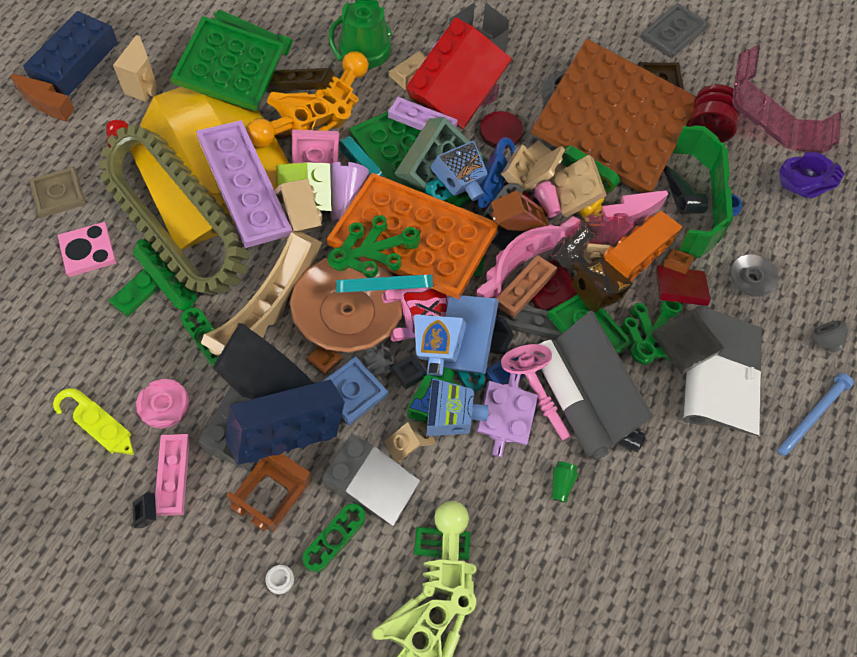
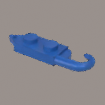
M501 138L496 145L493 155L489 157L485 167L487 176L479 184L484 192V195L478 199L479 209L490 205L503 187L505 178L501 173L508 163L503 152L506 145L510 149L511 157L516 150L510 138Z

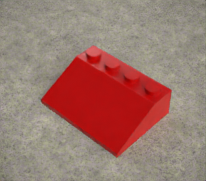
M455 17L406 85V90L410 99L421 106L457 119V127L463 130L511 63L512 58L476 28Z

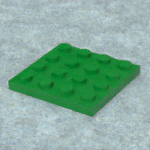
M202 16L171 76V83L257 112L284 52L285 44Z

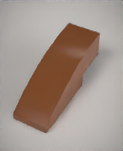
M12 73L10 77L17 90L32 106L53 118L67 122L74 110L67 95L56 93L51 83Z

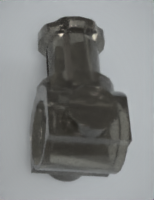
M581 221L579 228L572 236L568 235L561 238L555 245L551 257L558 261L562 267L573 271V262L578 257L584 256L585 246L592 238L598 236L597 231L587 222Z

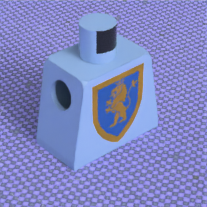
M415 315L417 357L428 361L427 374L442 376L444 362L454 363L457 361L466 329V322L463 318Z

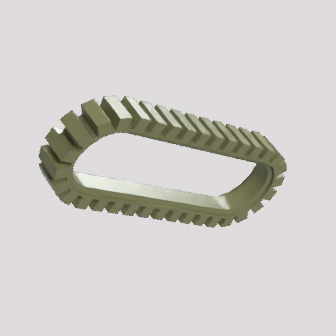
M128 125V129L124 127L118 129V137L111 135L107 140L111 146L110 149L106 147L102 149L101 155L106 156V160L99 161V169L105 171L100 175L102 182L108 184L105 188L109 193L114 194L113 198L116 202L122 204L120 207L123 211L129 213L128 217L131 221L137 223L136 227L138 230L145 233L143 236L148 242L153 243L151 245L153 249L161 253L159 255L164 262L169 263L167 265L172 272L177 273L175 277L179 282L185 283V287L209 295L224 294L230 291L229 285L235 287L241 281L236 273L245 274L247 266L242 264L241 260L249 259V250L242 248L244 245L235 224L231 223L233 220L228 214L223 213L225 210L215 203L214 197L207 193L208 190L203 185L199 184L200 181L197 177L191 174L192 171L187 166L183 165L184 162L180 157L176 156L175 151L171 147H168L169 144L163 138L141 126ZM143 144L221 237L225 244L226 256L224 264L215 275L205 278L199 273L126 182L123 176L122 165L124 157L132 147Z

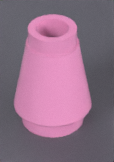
M550 181L537 185L534 188V197L549 218L559 215L561 210L555 186Z

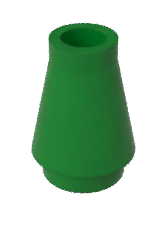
M558 461L556 467H553L552 500L567 503L568 496L579 476L576 465Z

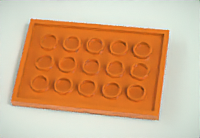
M372 173L327 237V245L334 248L341 247L350 234L349 226L352 223L358 222L363 225L364 236L356 241L352 249L360 247L373 227V218L378 215L386 218L388 227L380 234L376 242L400 235L407 227H414L420 232L421 243L417 248L407 249L403 245L380 251L386 255L392 253L400 255L402 262L400 269L393 271L386 265L378 262L375 263L377 266L401 276L433 274V287L429 288L459 300L496 235L499 225L491 219ZM365 257L360 258L365 261H373ZM393 260V261H391L390 263L394 264V263H397L398 261H397V260Z

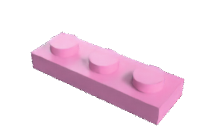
M188 434L161 435L155 491L156 516L184 515L190 443Z

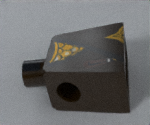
M580 256L572 264V267L578 272L572 281V287L593 313L622 300L633 284L603 259L590 264L583 256Z

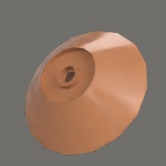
M324 258L307 268L294 284L290 308L294 324L307 340L326 350L350 353L372 348L391 335L402 317L403 308L401 300L384 303L382 294L386 290L336 293V280L362 279L367 277L363 273L351 268L344 271H336L329 266L327 258ZM357 258V259H356V260H358V261H360V262H363V263L366 262L365 260H362V259H360V258ZM377 266L378 274L373 278L394 276L389 270ZM368 268L366 271H372L374 268ZM350 309L351 312L346 313L344 310Z

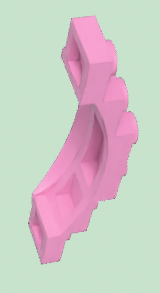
M573 216L560 226L550 224L549 226L531 229L517 236L504 250L496 255V266L486 273L487 283L482 284L476 290L477 297L497 298L501 294V286L507 277L521 264L548 250L558 247L563 249L569 247L580 238V219Z

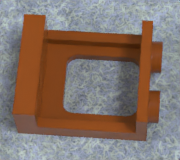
M284 454L262 458L234 494L229 491L226 495L231 503L229 508L241 517L246 513L253 518L251 523L259 530L264 532L267 528L274 532L311 483V473ZM265 476L271 477L289 491L286 498L270 518L245 502Z

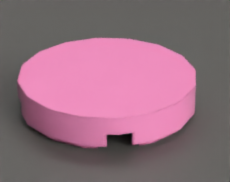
M165 378L154 380L149 383L145 390L143 388L139 393L136 401L137 413L142 421L150 427L160 429L171 427L180 422L187 414L190 404L189 395L185 388L175 380Z

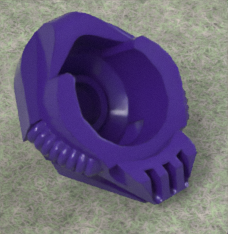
M807 152L801 157L788 158L779 169L780 183L785 189L795 195L797 193L802 197L810 199L838 187L845 175L839 164L833 165L830 159L817 152Z

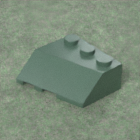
M445 117L429 118L394 174L410 188L426 194L425 189L428 182L437 178L430 168L436 157L470 141ZM479 151L482 161L485 164L486 162H488V159ZM444 186L437 187L435 194H438V191L446 188Z

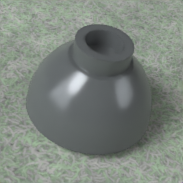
M837 320L825 323L817 327L811 337L818 345L828 348L830 352L840 351L845 347L844 341L848 334L846 322Z

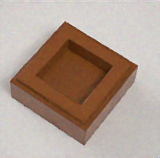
M672 249L665 259L663 266L686 274L693 264L694 256Z
M319 346L306 359L325 376L342 360V356L336 351L326 350Z

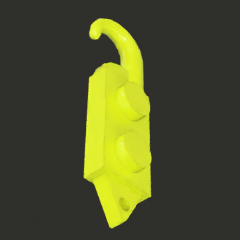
M67 388L56 395L53 407L57 414L62 413L60 408L61 401L67 397L73 398L79 403L73 412V419L82 429L111 454L116 452L134 455L130 440L131 433L83 392L75 388Z

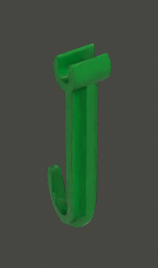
M217 10V12H214L213 16H215L214 20L284 43L283 54L288 55L293 43L292 39L281 34L278 36L225 11Z

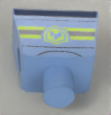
M432 379L426 436L470 433L472 420L487 421L488 405L473 404L474 390L471 388Z

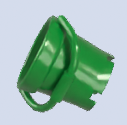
M355 0L350 5L349 1L346 2L342 8V15L333 22L329 29L328 40L336 59L343 61L346 54L357 51L367 58L368 69L381 66L391 55L390 36H392V32L385 20L384 8L379 6V1ZM339 24H342V34L339 37L337 49L334 42V31Z

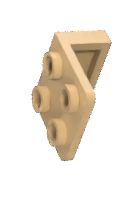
M522 144L516 148L501 175L509 184H518L522 188V192L526 189L530 191L543 179L547 181L555 174V168L563 160L562 155L565 149L563 146H560L541 159L536 160Z

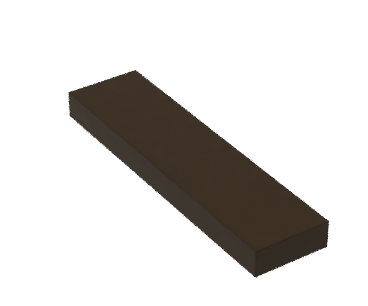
M332 68L275 70L266 91L326 89L335 73Z

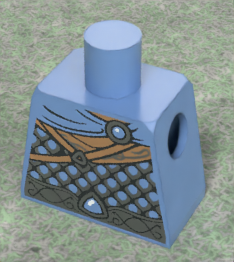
M474 141L438 155L430 166L452 195L456 196L466 191L472 201L484 195L479 184L487 176V170Z

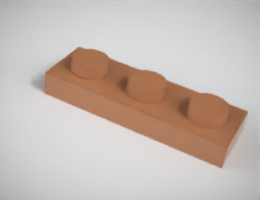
M537 255L496 298L499 301L498 308L512 318H515L556 274L557 267Z

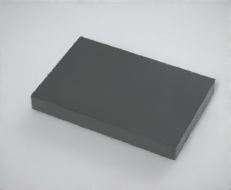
M677 3L644 30L640 37L670 58H674L703 33L710 23Z

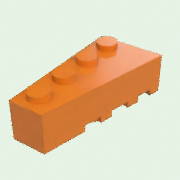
M659 211L654 216L649 215L641 227L637 225L628 237L626 235L623 236L615 248L613 246L609 247L604 253L603 258L633 282L640 271L643 272L654 259L656 260L675 241L683 226L664 212Z

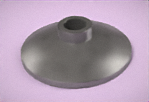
M753 254L743 255L737 258L731 266V279L734 285L745 294L756 297L765 296L773 292L778 285V272L775 266L764 257Z

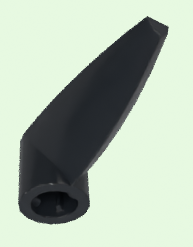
M666 165L664 173L680 214L705 213L708 209L707 195L705 193H696L682 176Z

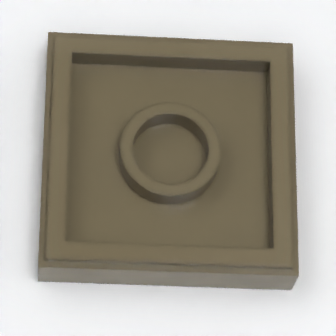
M75 166L29 179L39 218L86 205Z

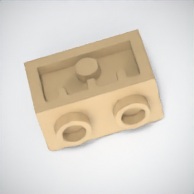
M418 51L390 70L389 76L406 90V85L427 56Z

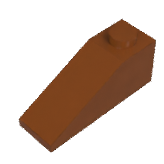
M517 190L491 202L493 208L491 214L494 222L507 230L529 231L534 228L549 226L543 208Z

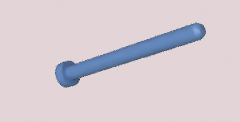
M839 373L834 378L836 383L778 448L779 454L782 456L787 455L842 391L850 390L854 385V381L849 375Z

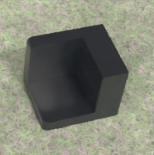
M496 316L489 352L504 355L514 337L504 317Z

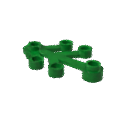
M378 215L373 218V227L362 245L352 249L356 241L364 236L363 225L358 222L352 223L349 226L350 234L343 245L331 250L328 254V264L336 271H344L351 268L363 273L367 278H373L378 274L375 262L386 265L390 270H398L402 266L400 255L396 253L386 255L380 251L403 245L407 249H415L421 243L420 232L414 227H407L400 235L376 242L380 234L388 227L386 218ZM365 257L373 261H366L365 263H363L356 259ZM393 260H397V261H398L397 263H394V264L390 263V262L393 261ZM368 268H374L372 271H366Z
M663 300L660 304L661 314L653 326L647 315V307L642 303L634 304L630 310L632 317L625 318L621 324V329L630 335L633 342L630 354L636 362L648 365L653 362L654 358L663 357L670 362L677 360V358L669 354L667 348H655L653 345L655 343H665L674 335H683L689 338V334L681 330L662 332L668 320L676 317L681 311L682 304L680 302ZM635 319H639L641 327L646 336L645 340H642V337L637 329L638 322Z

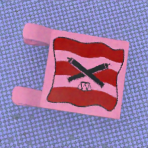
M429 287L386 290L382 294L383 302L392 303L401 300L407 327L394 329L390 335L391 340L396 342L415 338V315L446 317L449 296Z

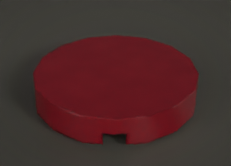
M492 112L481 121L480 135L483 141L493 148H496L498 141L504 137L510 138L514 145H517L522 139V122L517 116L509 112Z

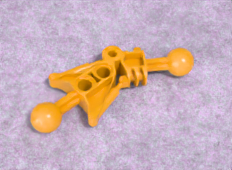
M357 51L346 54L342 61L343 74L340 79L333 76L328 87L316 90L315 94H308L307 92L285 94L271 92L267 98V103L277 109L282 118L272 122L264 118H256L251 121L246 131L252 144L259 148L267 147L274 141L275 135L288 130L292 135V130H313V128L327 123L326 126H322L316 131H329L331 128L337 129L343 126L351 115L352 106H355L359 101V98L352 93L353 88L350 86L354 79H360L367 73L369 65L367 58Z

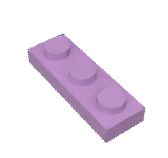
M397 97L388 111V118L421 131L429 118L445 117L455 128L458 122L457 119Z

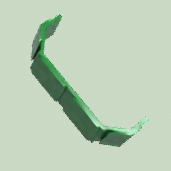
M683 126L673 153L693 155L710 170L714 228L711 231L688 230L678 251L693 255L694 258H701L716 243H719L733 220L731 187L728 186L730 177L728 149L725 148V143H721L718 137L705 126Z

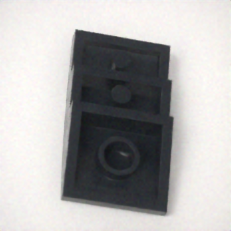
M241 323L236 327L212 367L242 397L250 399L314 384L284 354Z

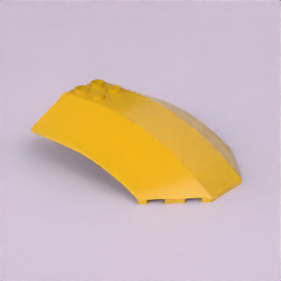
M184 87L154 96L139 127L141 126L163 138L169 144L168 147H171L175 151L176 156L180 157L184 162L183 165L187 166L192 171L191 174L197 177L200 181L199 184L203 185L208 190L207 193L214 197L215 203L225 210L223 213L228 214L232 219L197 139L196 131L241 120L247 130V126L251 121L256 118H263L259 110L256 112ZM276 138L267 147L259 148L254 146L274 190L277 188L276 165L289 164ZM143 144L132 147L130 152L171 238L179 248L183 250L218 236L217 232Z

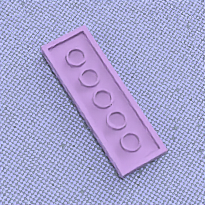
M242 120L197 130V139L244 247L248 248L290 236L292 228Z

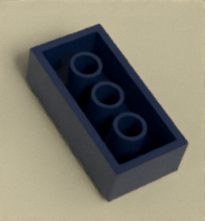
M76 11L23 65V68L29 78L51 83L56 93L69 96L118 44L111 25Z
M330 379L229 405L226 443L237 465L253 463L268 456L280 455L296 448H304L320 441L331 440L337 437L345 401Z

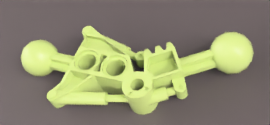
M446 501L436 509L434 516L435 524L438 530L443 533L442 560L423 563V566L430 568L429 572L423 573V576L429 578L430 581L422 584V593L415 599L411 598L372 631L373 639H389L403 647L397 657H452L460 637L458 633L464 617L470 614L476 607V597L473 593L474 581H472V574L476 572V566L465 563V561H458L459 534L465 531L469 522L468 511L459 502ZM434 591L448 595L446 600H431L419 606L424 599L431 597ZM459 598L462 599L464 602L463 607H461L458 603ZM432 608L438 609L442 614V620L439 625L432 623L429 613ZM456 616L457 620L452 631H449L442 650L440 636L452 618ZM416 632L423 634L426 639V644L421 650L415 648L412 643L413 635Z

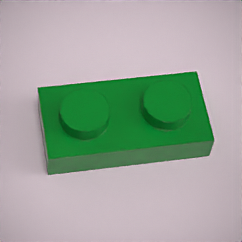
M143 269L117 292L109 302L128 318L159 289V286L148 272Z

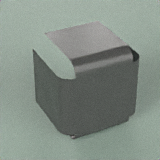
M475 2L450 18L449 25L457 17L473 26ZM485 2L483 27L481 30L493 39L492 42L506 52L509 20Z

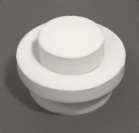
M285 565L272 567L266 575V585L274 594H284L294 584V574Z

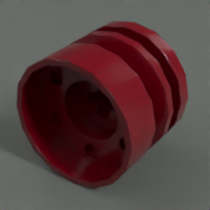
M713 84L701 89L695 98L689 127L705 126L718 137L721 143L733 138L737 131L738 117L742 107V97L739 92L723 84Z

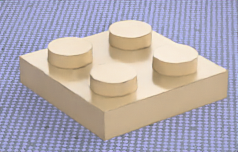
M591 155L585 156L550 178L552 185L556 188L561 213L566 218L607 196L594 158Z

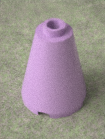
M341 162L330 164V215L333 225L338 223L369 178L368 168L352 162H348V166H341Z

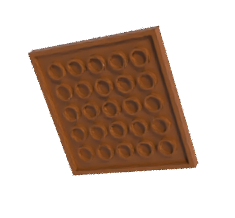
M586 38L530 133L557 148L560 146L565 148L567 145L574 146L613 170L619 176L620 182L640 193H650L657 184L677 144L676 141L682 127L686 126L694 110L693 106L696 96Z

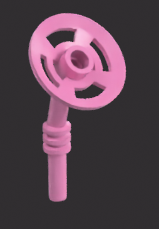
M538 344L523 345L510 350L501 359L502 368L509 373L525 374L534 394L538 395L537 405L541 407V412L544 411V417L547 416L562 441L571 437V434L556 412L558 408L556 406L553 407L554 402H550L551 397H547L535 371L545 367L551 361V350L546 346ZM536 353L542 354L545 357L542 359V357ZM520 356L517 361L513 360L514 358Z

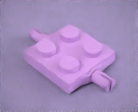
M511 373L509 383L504 385L492 381L487 382L482 405H488L487 421L478 420L476 432L488 435L495 440L493 456L503 457L505 443L528 444L538 395L518 387L521 374Z

